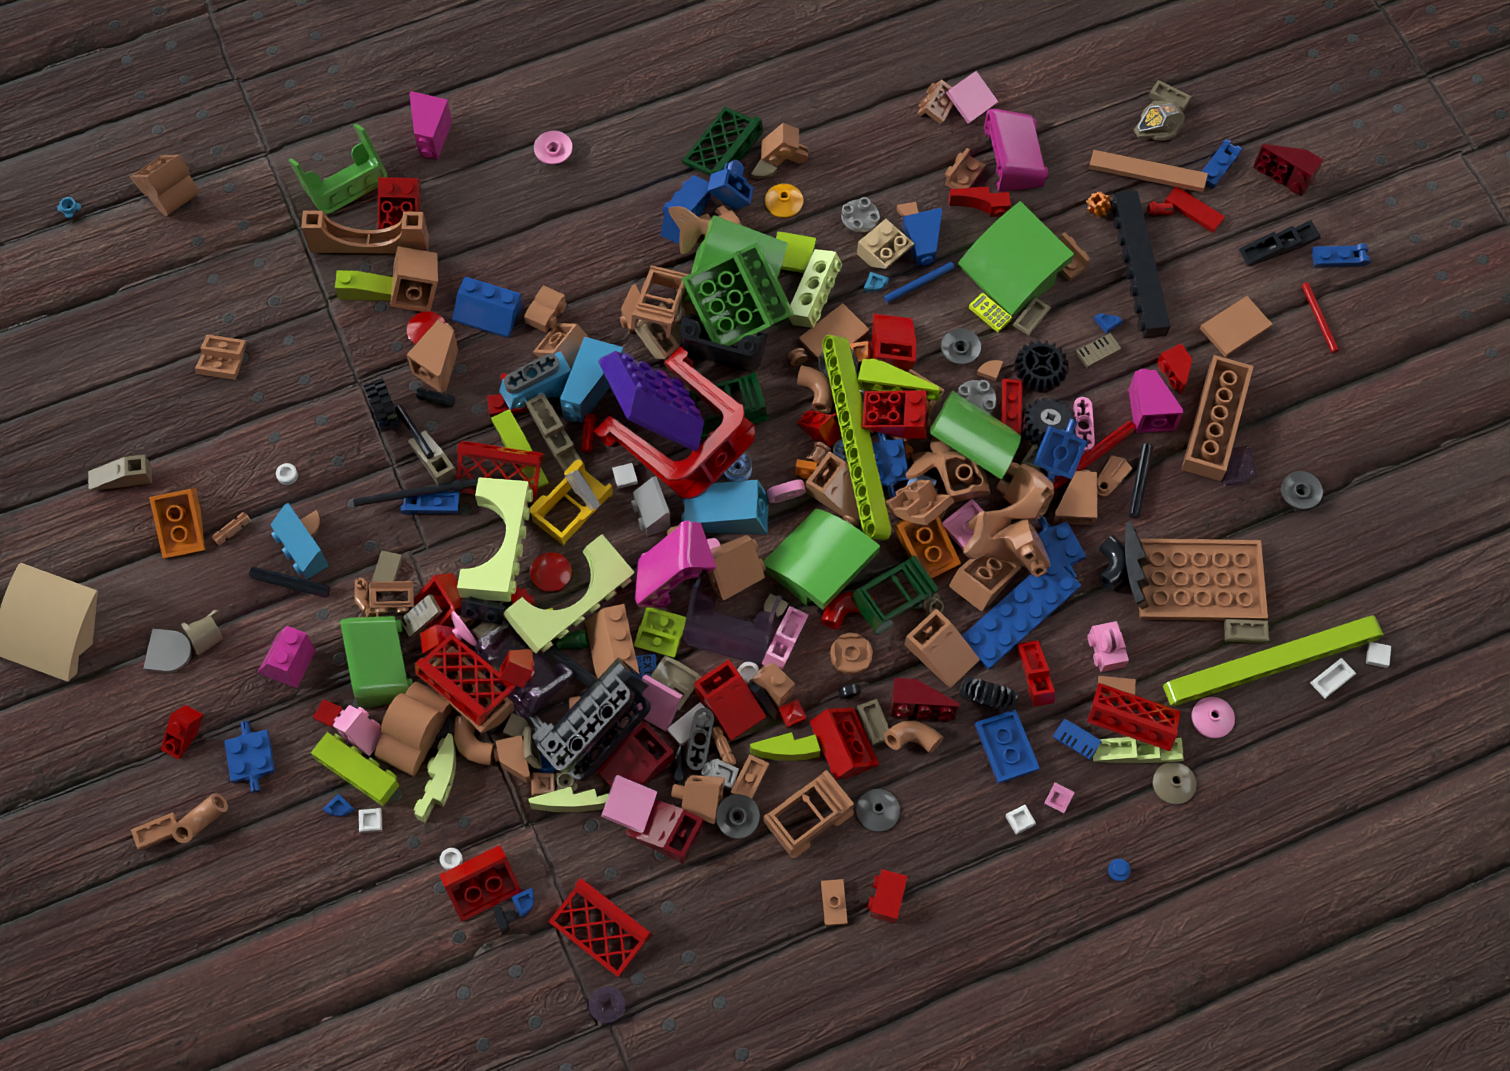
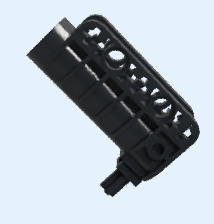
M617 658L556 725L544 723L536 714L534 717H529L527 724L535 732L532 736L535 745L555 769L561 772H569L573 778L579 781L587 780L650 712L651 703L642 694L649 686L648 683L630 665ZM639 703H641L643 709L639 710V707L637 706ZM628 717L629 723L622 728L621 721ZM609 735H612L613 740L609 742ZM595 749H599V755L596 759L592 760V752ZM580 767H583V769H582V770H583V773H582V774H579L580 771H579L578 769H579Z

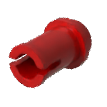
M1152 201L1147 205V214L1155 217V215L1171 216L1173 210H1165V208H1173V204Z

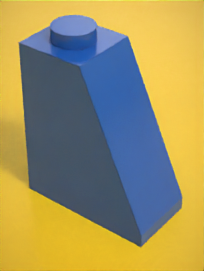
M941 208L903 217L902 228L905 236L914 243L910 250L916 266L928 265L935 261L942 215Z

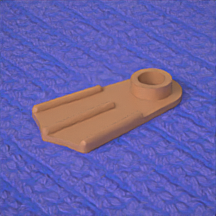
M1110 456L1097 479V495L1102 497L1110 495L1132 471L1133 468L1127 463L1125 458ZM1100 485H1106L1107 489H1102Z

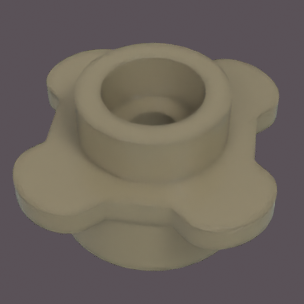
M936 593L928 600L922 602V607L925 608L927 617L935 609L940 613L944 609V604L939 600L940 596Z
M569 772L557 773L554 776L558 786L556 790L571 787L572 791L577 790L578 785Z

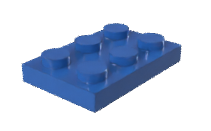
M1016 709L1012 712H1006L975 722L976 730L998 784L1039 771V765Z

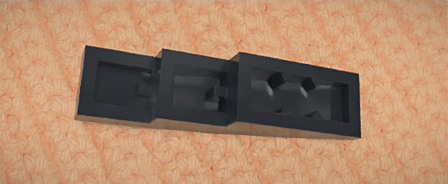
M1309 220L1295 228L1291 226L1277 234L1274 231L1240 248L1239 252L1247 266H1251L1299 249L1321 237L1312 220Z
M1129 521L1126 523L1125 535L1126 566L1135 601L1142 610L1149 607L1142 588L1150 585L1143 570V567L1150 564L1135 527Z

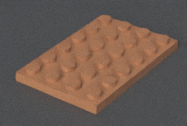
M1140 539L1150 564L1143 567L1150 585L1142 588L1149 607L1142 610L1139 607L1140 619L1225 621L1226 619L1266 621L1268 619L1261 540Z

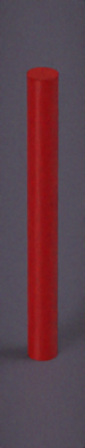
M1304 283L1301 287L1332 354L1337 353L1339 348L1309 283Z

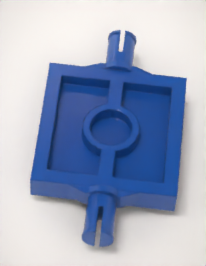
M1073 419L1069 420L1066 430L1048 426L1033 462L1034 465L1042 467L1048 472L1046 477L1052 483L1055 476L1073 478L1088 442L1073 433L1078 421Z
M877 432L879 441L872 444L879 477L881 485L887 486L888 498H893L896 496L895 484L908 480L906 473L909 467L904 439L888 440L886 434Z
M1045 517L1038 519V523L1043 530L1038 536L1044 545L1048 558L1052 556L1065 570L1077 579L1078 576L1072 567L1086 559V555L1068 522L1050 527Z
M250 721L240 722L242 735L224 740L230 781L232 783L250 781L251 793H256V791L260 792L258 779L265 775L276 773L270 734L267 729L255 733L251 732Z

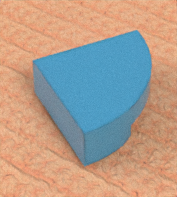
M870 272L864 286V291L877 292L882 290L888 284L889 278Z

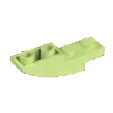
M450 733L447 734L446 738L441 739L437 748L439 750L435 758L432 757L428 763V773L433 780L428 781L424 790L426 792L424 797L417 801L414 808L415 816L424 823L427 821L435 804L444 807L453 785L456 769V747L453 736Z

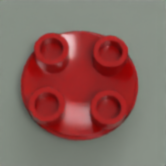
M420 312L408 322L407 335L414 344H417L437 320L443 324L446 322L442 316L435 312Z
M554 552L538 556L530 567V577L533 585L548 592L562 591L572 575V568L567 558Z

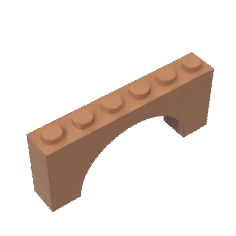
M303 211L301 228L310 253L396 254L398 246L428 251L429 233L423 212H403L402 220L389 228L360 230L335 223L323 211Z

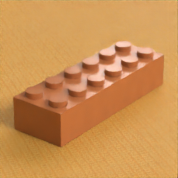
M1216 355L1213 356L1208 368L1181 470L1218 481L1222 480L1227 470L1254 366Z

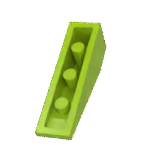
M337 270L335 290L339 300L391 301L393 277L360 271Z
M877 359L862 360L858 376L860 390H926L929 400H940L939 386L883 361H878Z

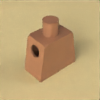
M774 663L764 665L749 680V682H753L764 689L777 709L793 694L795 683Z
M692 775L686 781L685 786L674 784L671 796L683 799L682 809L702 818L704 821L715 824L717 809L723 797L725 778Z

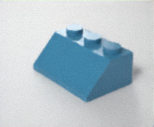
M289 503L285 504L270 524L274 531L271 535L277 544L280 542L283 544L284 548L282 551L287 559L292 558L295 564H293V567L298 575L303 574L308 580L327 568L328 564L322 551Z

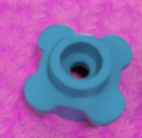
M72 197L63 198L57 206V210L64 213L66 218H72L73 214L81 209V205L76 203Z

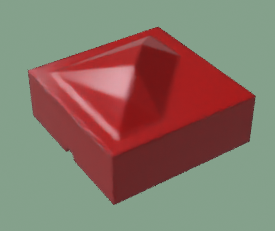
M798 699L778 707V711L787 729L807 720Z

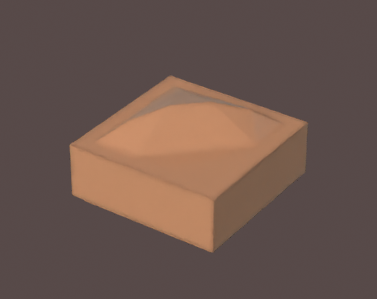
M533 772L531 774L532 796H540L555 791L553 773Z

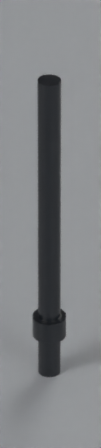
M473 478L462 481L461 479H455L450 483L355 498L353 503L354 507L452 490L459 492L463 491L464 488L476 487L478 479Z

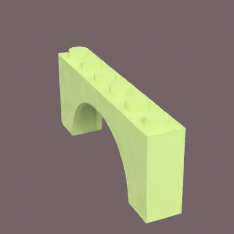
M479 477L475 494L478 506L495 511L506 524V535L501 548L488 562L475 568L460 570L457 589L460 598H469L471 596L472 598L510 602L511 595L516 592V582L514 579L515 575H519L520 564L518 563V557H522L523 544H521L522 538L525 539L526 526L524 525L525 520H529L530 509L528 508V503L532 502L533 490H530L528 481Z
M603 534L587 545L583 551L590 565L591 580L585 596L580 601L561 610H543L529 604L522 597L504 612L503 616L535 654L540 650L543 653L553 646L552 641L555 638L562 639L569 633L568 628L571 625L578 626L585 620L583 616L586 613H594L601 607L599 603L602 600L606 599V601H609L617 594L615 592L620 586L625 588L632 582L631 577L635 572Z

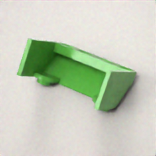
M358 124L353 125L361 140V143L354 146L351 152L355 163L321 181L319 175L312 171L304 173L298 162L292 158L288 160L308 196L317 209L325 214L332 213L378 188V177H387V172L366 130Z

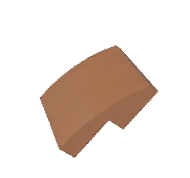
M206 335L200 348V359L195 367L196 374L236 380L244 356L246 340Z

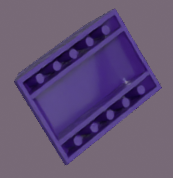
M614 351L598 360L628 420L695 452L698 450L704 421L700 415L701 412L695 407V402L690 398V393L684 388V383L676 377L672 379L662 370L657 369L656 371L646 362H638L625 352L622 354Z

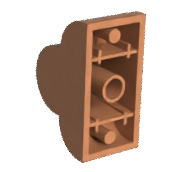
M180 154L161 155L130 176L140 191L148 196L156 208L165 216L170 215L199 194L196 184L189 175L190 171Z
M414 682L405 694L400 693L395 697L385 713L381 725L382 735L375 751L376 759L415 777L437 734L441 731L447 720L446 718L451 713L453 706L436 690L419 682Z

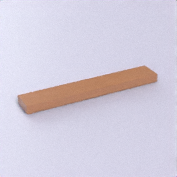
M1093 150L1089 169L1199 192L1204 191L1208 173L1097 150Z

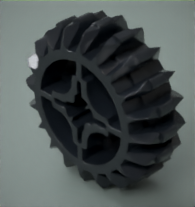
M1040 339L1036 344L1031 341L1028 346L1024 345L1022 350L1018 351L1014 361L1016 364L1014 370L1017 372V378H1021L1022 384L1028 383V389L1032 386L1035 387V392L1039 388L1045 392L1047 387L1051 391L1055 386L1059 387L1061 382L1065 381L1066 374L1069 371V360H1066V353H1062V347L1056 349L1055 343L1049 345L1048 340L1045 343H1041ZM1027 360L1030 361V365L1032 366L1031 370H1029L1026 365ZM1052 362H1054L1057 367L1056 372L1053 370V367L1051 366Z
M964 678L960 687L961 698L1005 712L1014 711L1018 701V693L1016 691L977 678Z

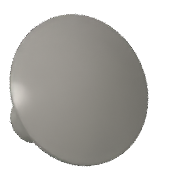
M862 197L843 205L841 219L850 230L868 232L878 225L880 214L869 198Z
M986 380L968 381L958 389L957 394L986 413L990 414L994 410L996 394Z

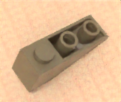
M426 431L422 432L421 435L433 451V458H426L414 438L408 440V443L437 485L450 483L456 479L454 466Z
M146 455L123 457L88 471L89 491L152 484L151 464Z

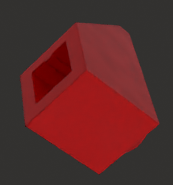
M1181 343L1161 353L1157 362L1160 371L1165 373L1171 387L1176 389L1179 394L1183 393L1187 384L1192 363L1191 356Z
M810 410L805 412L797 422L798 426L816 442L824 443L828 447H831L842 437L840 427L832 415Z
M435 624L420 633L422 653L430 654L450 634L454 635L452 630L455 627ZM464 639L460 640L472 650L471 644ZM452 642L446 647V651L453 646L459 652L458 647Z
M530 649L509 651L500 667V679L524 688L527 681L531 682L535 670H533L535 662L533 660V651Z
M187 705L170 714L161 750L179 760L199 732L204 714Z

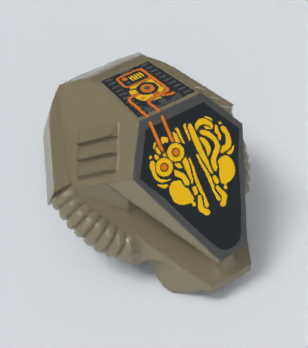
M1152 101L1144 109L1141 120L1134 128V132L1143 141H1148L1151 138L1156 141H1167L1175 137L1182 128L1185 120L1184 113L1174 101Z

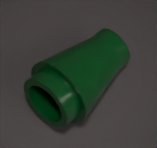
M578 629L566 634L560 640L556 638L557 648L559 650H584V647L589 646L586 630L581 631Z

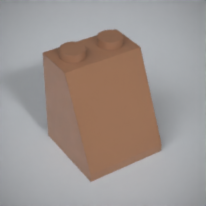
M398 246L394 260L390 306L421 312L431 311L438 283L437 253Z
M437 320L407 354L412 374L442 393H446L458 353L454 329L449 324H443Z
M748 535L710 549L717 568L708 573L713 591L722 600L765 578L763 573L766 570L764 562L757 555L759 551L758 544L755 539L752 540Z

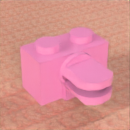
M1117 621L1092 626L1088 634V643L1090 647L1093 646L1094 663L1096 666H1099L1100 672L1125 668L1129 659Z
M349 705L345 711L342 710L339 713L340 717L334 719L335 723L333 726L348 742L362 753L370 756L376 749L382 735L381 725L373 719L370 720L368 718L369 713L363 708L359 707L356 709Z

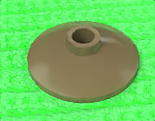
M1168 762L1156 770L1153 776V788L1157 796L1164 802L1173 805L1183 804L1189 801L1195 794L1197 787L1196 778L1193 772L1184 764ZM1173 778H1178L1180 783L1175 784Z

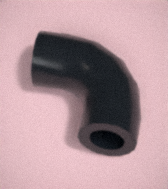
M1111 535L1099 547V551L1109 560V567L1099 575V579L1108 590L1114 591L1128 576L1125 547L1114 535Z

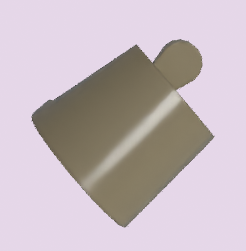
M213 610L207 617L191 624H180L198 656L223 640L214 622L221 615L218 610Z

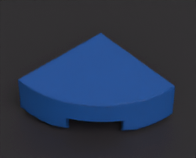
M1101 313L1094 317L1096 323L1106 334L1123 322L1116 315L1112 316Z
M340 794L335 796L323 808L327 814L335 817L346 816L355 810Z
M532 888L512 896L520 918L525 917L533 907L534 892Z

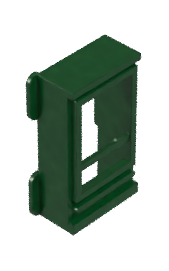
M756 372L748 376L714 384L730 397L732 392L741 390L746 406L744 407V417L752 424L764 422L768 419L765 401ZM688 391L690 398L695 402L694 405L698 409L697 401H701V399L693 391ZM718 415L703 418L704 425L701 438L707 437L710 432L715 431L722 424L723 420Z
M914 555L887 573L879 575L865 586L857 589L850 598L871 626L874 634L879 635L893 626L892 621L913 608L915 610L922 609V602L931 598L939 588ZM901 572L904 573L919 594V596L912 600L899 583L898 577H896ZM892 578V582L898 586L908 602L884 616L868 592Z

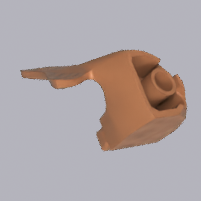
M724 205L715 210L716 216L742 225L732 210L729 211ZM681 206L670 207L669 213L680 229V253H688L695 246L701 234L705 238L711 217L709 214L698 217L687 208Z
M924 451L912 454L911 457L914 464L906 473L908 480L914 479L931 468L936 467L943 479L947 494L951 495L955 503L991 495L984 469L960 452L944 451L934 454Z
M1010 463L1006 473L1013 476L1012 481L1009 482L1001 479L996 489L1004 494V498L1012 505L1002 510L985 512L988 516L993 536L1010 526L1013 519L1037 520L1046 513L1054 496V486L1041 471L1027 464ZM978 514L968 522L967 526L969 529L975 530Z
M985 511L979 512L974 535L963 551L967 557L978 559L986 555L1015 563L1027 568L1035 577H1039L1047 572L1046 569L1051 566L1047 552L1028 519L1021 520L1002 529L991 538L988 516Z

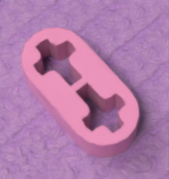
M794 480L771 487L766 492L770 503H779L802 496L806 493L804 481Z

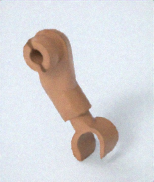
M358 578L359 581L356 579L354 583L356 604L363 613H366V617H380L379 614H375V611H370L367 581L363 578Z

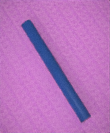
M949 262L885 295V302L889 303L953 270V263Z

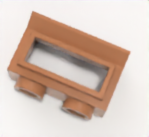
M413 581L370 582V611H375V614H386L388 610H396V613L402 614L408 613L409 610L413 609ZM376 592H408V601L376 602Z

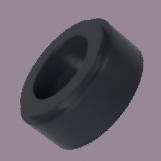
M853 684L839 689L838 692L841 699H849L859 695L861 690L859 684Z

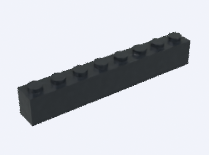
M1138 190L1114 193L1113 200L1110 201L1112 206L1110 211L1111 213L1114 212V228L1118 229V244L1122 246L1123 250L1122 261L1126 263L1127 267L1126 278L1130 280L1131 284L1130 295L1135 300L1134 312L1139 317L1138 329L1142 331L1143 338L1167 336L1170 329V321Z

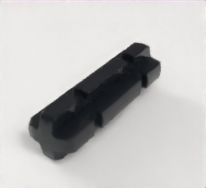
M422 387L417 389V399H427L428 402L440 405L444 403L448 407L455 405L456 399L453 395L447 394L446 396L445 393L430 389L426 391L427 389Z

